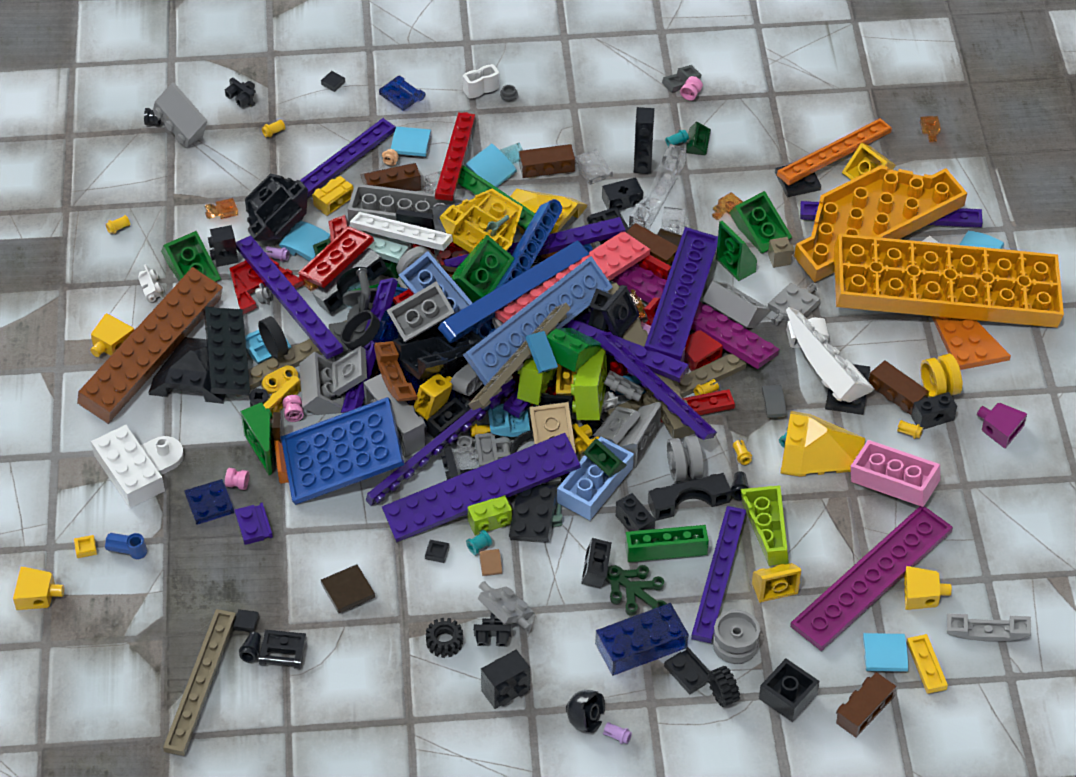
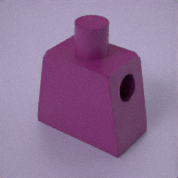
M997 403L992 410L981 406L977 416L984 419L982 431L1006 449L1025 426L1027 413L1005 404Z

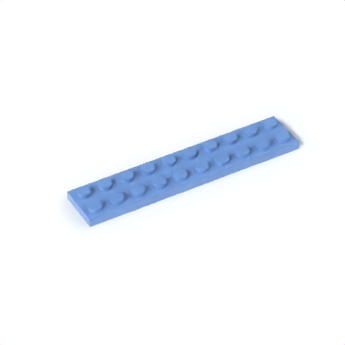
M591 256L469 349L463 356L482 383L486 385L525 342V337L532 334L555 307L567 303L571 308L566 313V319L556 325V328H562L590 305L596 288L608 291L613 286Z

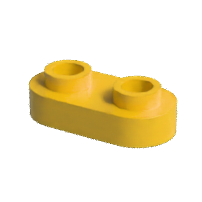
M287 365L266 375L261 383L262 389L266 390L268 394L277 392L294 375L298 377L297 370L293 366ZM290 372L292 376L287 377L285 373ZM273 380L275 385H270L269 381Z

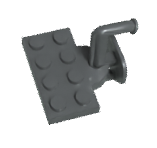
M359 268L356 272L357 276H359L361 290L349 291L343 295V304L352 307L347 315V322L357 313L364 310L371 311L372 303L378 288H369L366 268ZM390 316L387 318L381 342L398 339L399 331ZM368 320L356 328L351 335L350 341L357 339L365 332ZM347 322L332 323L328 326L331 333L343 346L344 352L335 355V361L353 351L340 339L342 329Z

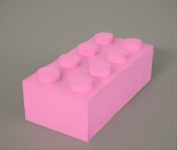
M868 440L851 465V482L924 507L940 482V464Z

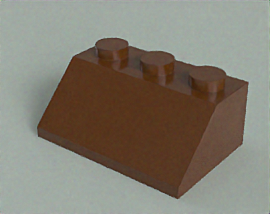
M416 163L360 174L364 185L409 191L421 190V175Z

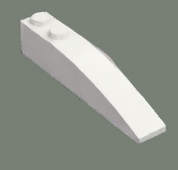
M790 307L786 309L792 329L805 356L817 374L822 378L821 382L833 391V396L837 400L852 402L874 390L873 386L848 359L844 360L838 355L840 351L836 347L825 342L827 338L823 334L813 330L815 326L800 311Z

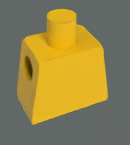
M106 313L91 333L93 347L90 349L91 353L95 357H99L103 352L111 356L131 335L134 328Z
M436 374L420 385L417 400L414 403L415 411L426 420L434 415L449 399L453 386L451 383L452 377L446 376L444 378L442 375Z
M20 567L13 596L16 610L48 608L52 596L63 597L64 585L55 584L52 573Z
M906 566L904 574L905 610L937 607L940 596H951V584L940 583L937 571Z

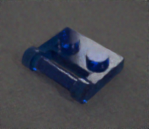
M400 75L379 89V95L403 111L418 100L422 101L426 95L424 91L416 89Z

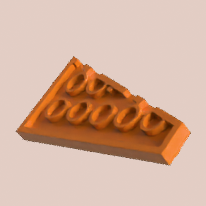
M931 316L948 354L950 353L954 356L960 370L1010 360L1011 355L977 320Z

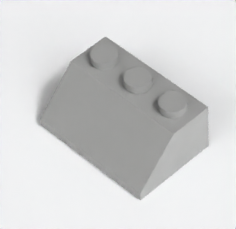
M174 82L171 83L155 101L153 112L157 118H160L165 123L166 128L174 133L177 141L188 148L203 138L207 120Z
M437 281L387 310L405 343L455 314Z
M712 281L702 299L713 310L721 311L728 319L736 320L738 324L746 329L747 327L755 328L771 311L770 308L724 282Z
M313 352L299 363L302 408L316 415L341 413L345 392L339 396L333 393L332 363L334 362Z
M660 402L640 407L637 412L641 416L637 419V423L627 431L625 438L617 444L634 453L633 468H636L660 428L662 406Z

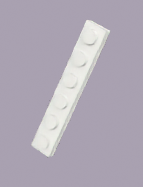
M359 212L350 221V226L354 229L442 251L453 241L452 234Z

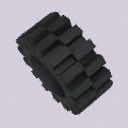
M440 618L441 622H438L436 619L434 620V625L430 623L429 628L426 629L427 648L429 652H434L437 657L439 654H441V658H445V654H448V657H452V652L456 655L458 649H462L463 629H461L460 624L457 625V621L454 620L451 623V618H447V621H444V618ZM449 634L452 636V639L447 642H441L437 640V636Z
M722 666L708 672L707 677L710 690L713 691L712 694L720 706L725 707L740 700L739 687L736 685L737 681L736 679L734 680V675L727 666Z

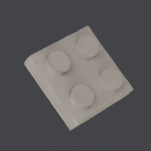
M359 346L332 363L333 393L337 396L367 379L366 350L363 347Z
M617 406L593 436L599 438L601 436L617 445L625 438L627 431L635 426L637 419L641 415L636 410Z

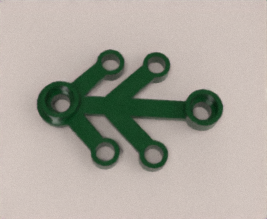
M617 565L608 567L605 580L611 584L610 601L613 604H619L622 601V593L619 591V584H621L626 589L627 603L625 612L628 615L633 616L638 611L635 595L652 607V615L655 618L663 619L667 617L668 604L663 600H655L642 590H662L664 588V579L662 577H654L652 581H630L627 578L638 577L646 579L649 576V568L645 565H640L637 569L623 570Z

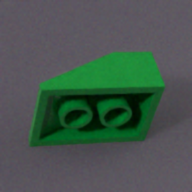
M765 191L736 205L729 212L738 229L761 254L769 250V240L788 237V240L792 238Z
M720 221L716 260L738 281H741L756 272L757 258L746 243L726 223Z
M197 230L163 245L161 252L178 281L192 267L215 282L221 280Z
M486 235L458 266L451 278L474 303L494 291L515 258L490 236Z
M556 328L547 335L556 362L573 372L578 370L602 349L599 341L573 328Z
M261 402L240 412L244 436L267 474L271 475L273 469L271 419L273 416L270 409H266Z

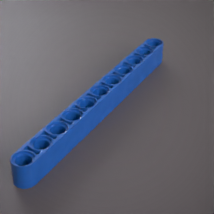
M553 199L539 206L512 254L515 259L494 290L530 269L562 212V205L558 200ZM492 319L474 329L473 332L484 339L495 330Z
M575 241L447 318L439 325L438 330L450 343L455 342L494 318L497 310L504 309L510 302H515L525 293L528 294L538 285H541L557 273L566 270L570 265L589 255V252L579 241Z

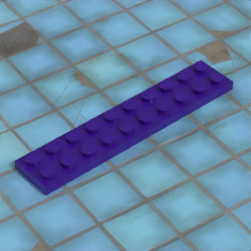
M688 227L684 228L644 346L646 350L659 352L681 361L717 249L718 236Z
M562 433L381 507L397 543L468 514V506L502 496L508 498L577 470L581 466L566 433Z

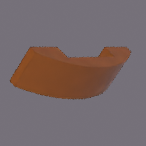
M393 341L375 343L374 348L378 366L390 394L398 402L417 400L412 383H407L397 361L399 354Z

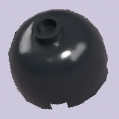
M581 690L575 693L566 705L567 716L571 725L576 729L594 733L601 726L602 721L598 720L601 714H605V700L602 693H598L599 691Z

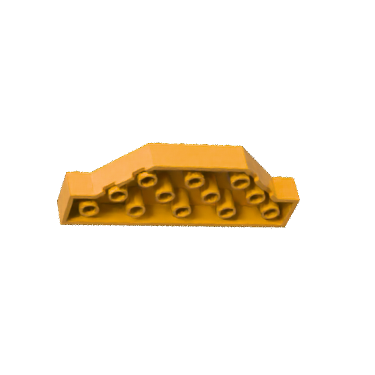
M880 165L821 195L812 235L796 244L794 257L815 283L835 272L834 245L838 234L901 239L963 207L967 192L947 168L933 175L924 174V176L913 174L912 171L902 169L896 171L888 169L887 166Z

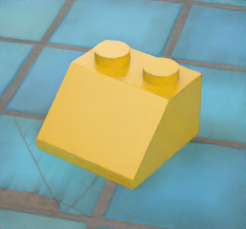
M861 143L842 173L852 180L880 165L887 166L891 170L896 165L871 146Z
M793 563L754 571L752 585L759 603L798 594L801 568Z

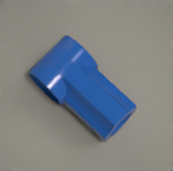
M110 533L106 537L105 549L108 551L130 554L133 559H141L147 554L144 538L139 533H133L129 536Z

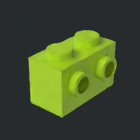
M506 496L493 498L467 507L468 522L475 536L479 535L481 530L489 532L511 525L512 509Z

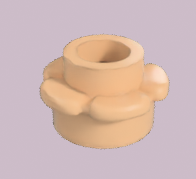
M393 149L384 151L382 153L383 162L390 166L396 165L399 158L398 153Z

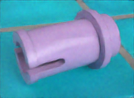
M266 247V250L269 252L265 253L269 258L279 259L281 262L288 261L290 251L285 247L282 249Z
M608 722L604 728L603 735L619 740L620 744H628L632 732L628 728L623 729Z

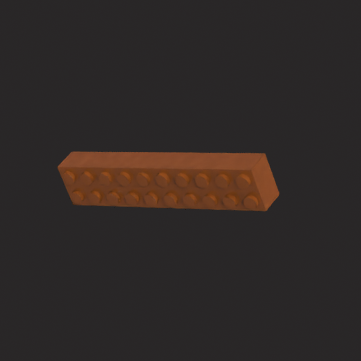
M192 267L78 391L77 404L109 424L174 352L181 341L204 318L205 307H214L219 302L223 287Z

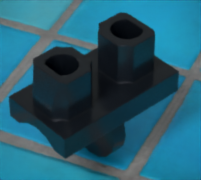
M233 77L229 79L230 86L224 89L225 96L229 99L237 96L235 100L241 108L245 105L255 106L253 96L256 93L254 90L255 84L251 81L240 83Z
M491 613L490 619L482 618V625L474 624L473 631L474 636H476L477 646H488V636L496 637V646L506 647L508 645L509 637H511V625H503L500 619H495L493 613Z

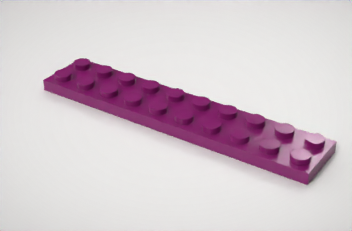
M638 263L611 279V281L619 286H627L629 292L647 303H650L653 298L661 299L667 281L657 277L652 271L639 267ZM699 302L691 326L692 330L695 332L698 330L703 331L722 344L723 349L757 369L778 356L780 349L771 342H767L756 333H752L743 328L742 325L728 319L727 316L713 310L712 307Z
M919 506L791 622L790 627L822 651L904 576L906 566L914 567L952 532L953 527L925 506Z

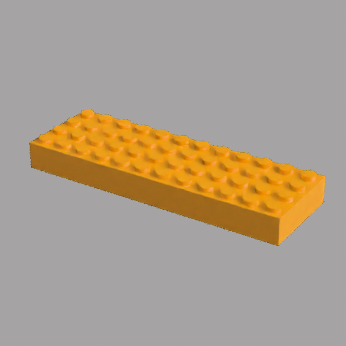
M838 234L834 245L836 307L1058 328L1064 316L1058 254Z

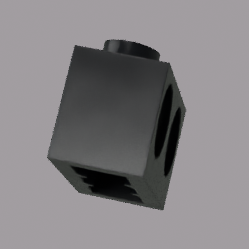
M596 538L591 539L586 549L581 584L601 589L607 577L612 542Z

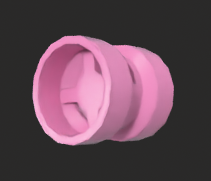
M689 77L680 89L681 96L689 101L694 100L701 91L703 83L697 77Z
M289 395L283 399L285 419L290 422L301 420L304 416L301 397Z
M228 468L225 476V487L232 488L236 486L240 490H246L249 483V471L241 470L237 472L235 468Z

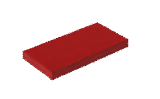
M348 226L298 272L300 278L322 288L326 287L374 242V238L369 234Z

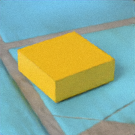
M94 535L74 538L77 558L97 555Z

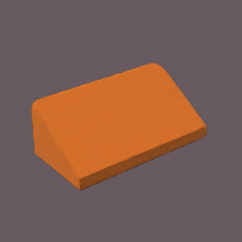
M275 441L280 484L289 483L282 443Z

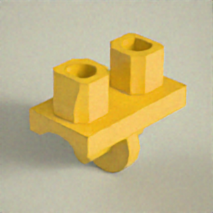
M576 423L572 425L575 450L582 454L595 438L599 439V437L596 436L591 440L589 439L592 436V429L588 424L580 427Z

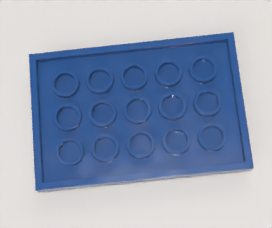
M389 397L281 436L292 502L295 505L405 465L393 407Z

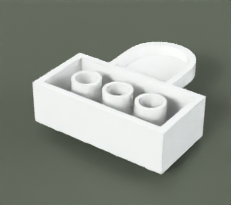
M127 425L91 441L95 458L129 508L164 492L165 488L161 475L177 468L184 458L183 447L177 439L161 436L140 445Z

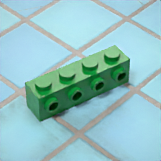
M706 525L629 531L625 534L627 562L708 555L709 540Z

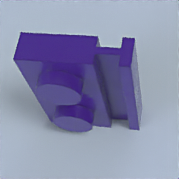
M263 502L258 506L251 505L235 509L244 545L263 541L267 537L273 538Z

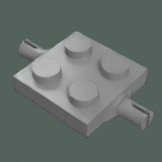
M793 283L786 286L768 303V308L777 314L771 319V322L778 325L784 319L789 320L786 311L788 307L800 311L807 317L820 305V298L811 294L817 289L816 285L811 283L806 289H802Z
M485 581L479 585V588L484 592L480 593L478 600L504 624L517 623L525 631L532 627V624L526 619L531 618L534 611L528 607L525 601L517 597L512 589L507 586L494 589Z

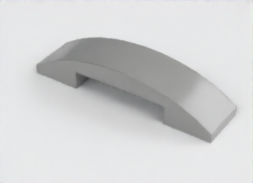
M947 614V633L956 637L977 641L998 642L1018 640L1031 636V616H1010V620L968 619V614Z

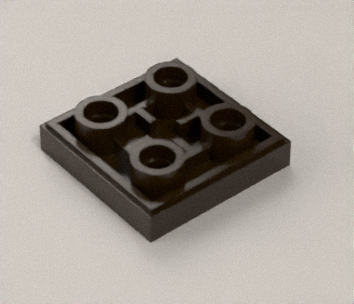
M358 564L321 579V585L338 614L375 598V592Z

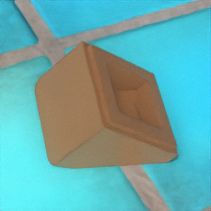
M499 549L480 551L479 558L482 576L502 574Z

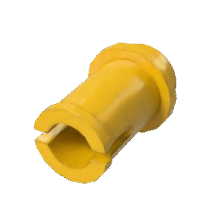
M281 119L269 125L265 124L262 127L263 135L269 138L273 134L285 130V124Z
M126 215L113 221L108 220V223H106V229L110 234H115L116 231L130 226V221Z
M712 379L702 385H696L693 392L695 396L712 393L719 390L718 383L713 385L716 380Z
M900 420L897 432L913 436V439H920L923 427H920V424L914 425Z
M474 424L470 429L471 437H475L476 434L491 433L490 425Z
M739 440L735 441L732 447L737 454V461L742 465L749 464L752 460V454L747 450L745 442L743 440H740V442Z

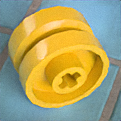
M952 354L941 355L937 359L933 357L922 360L920 367L923 387L929 391V398L949 392L951 396L961 393L963 385L962 375L957 360Z

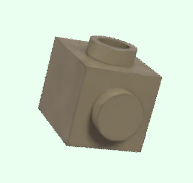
M788 237L769 240L768 256L772 267L791 265L794 247L793 244L789 243Z

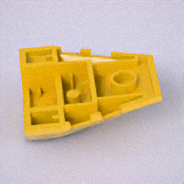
M517 188L510 196L534 213H536L540 205L553 199L558 200L562 205V212L550 234L559 232L571 216L579 218L587 208V204L570 197ZM517 225L519 233L523 235L526 230Z
M489 189L475 195L471 200H463L457 206H449L440 216V220L446 233L452 234V242L471 253L486 235H491L492 230L486 232L488 223L491 221L497 222L508 215L509 219L498 227L496 235L490 236L503 249L508 251L512 245L523 207L496 190Z
M791 411L780 474L802 477L809 473L823 475L825 472L836 471V473L851 472V465L864 447L865 438L814 415Z

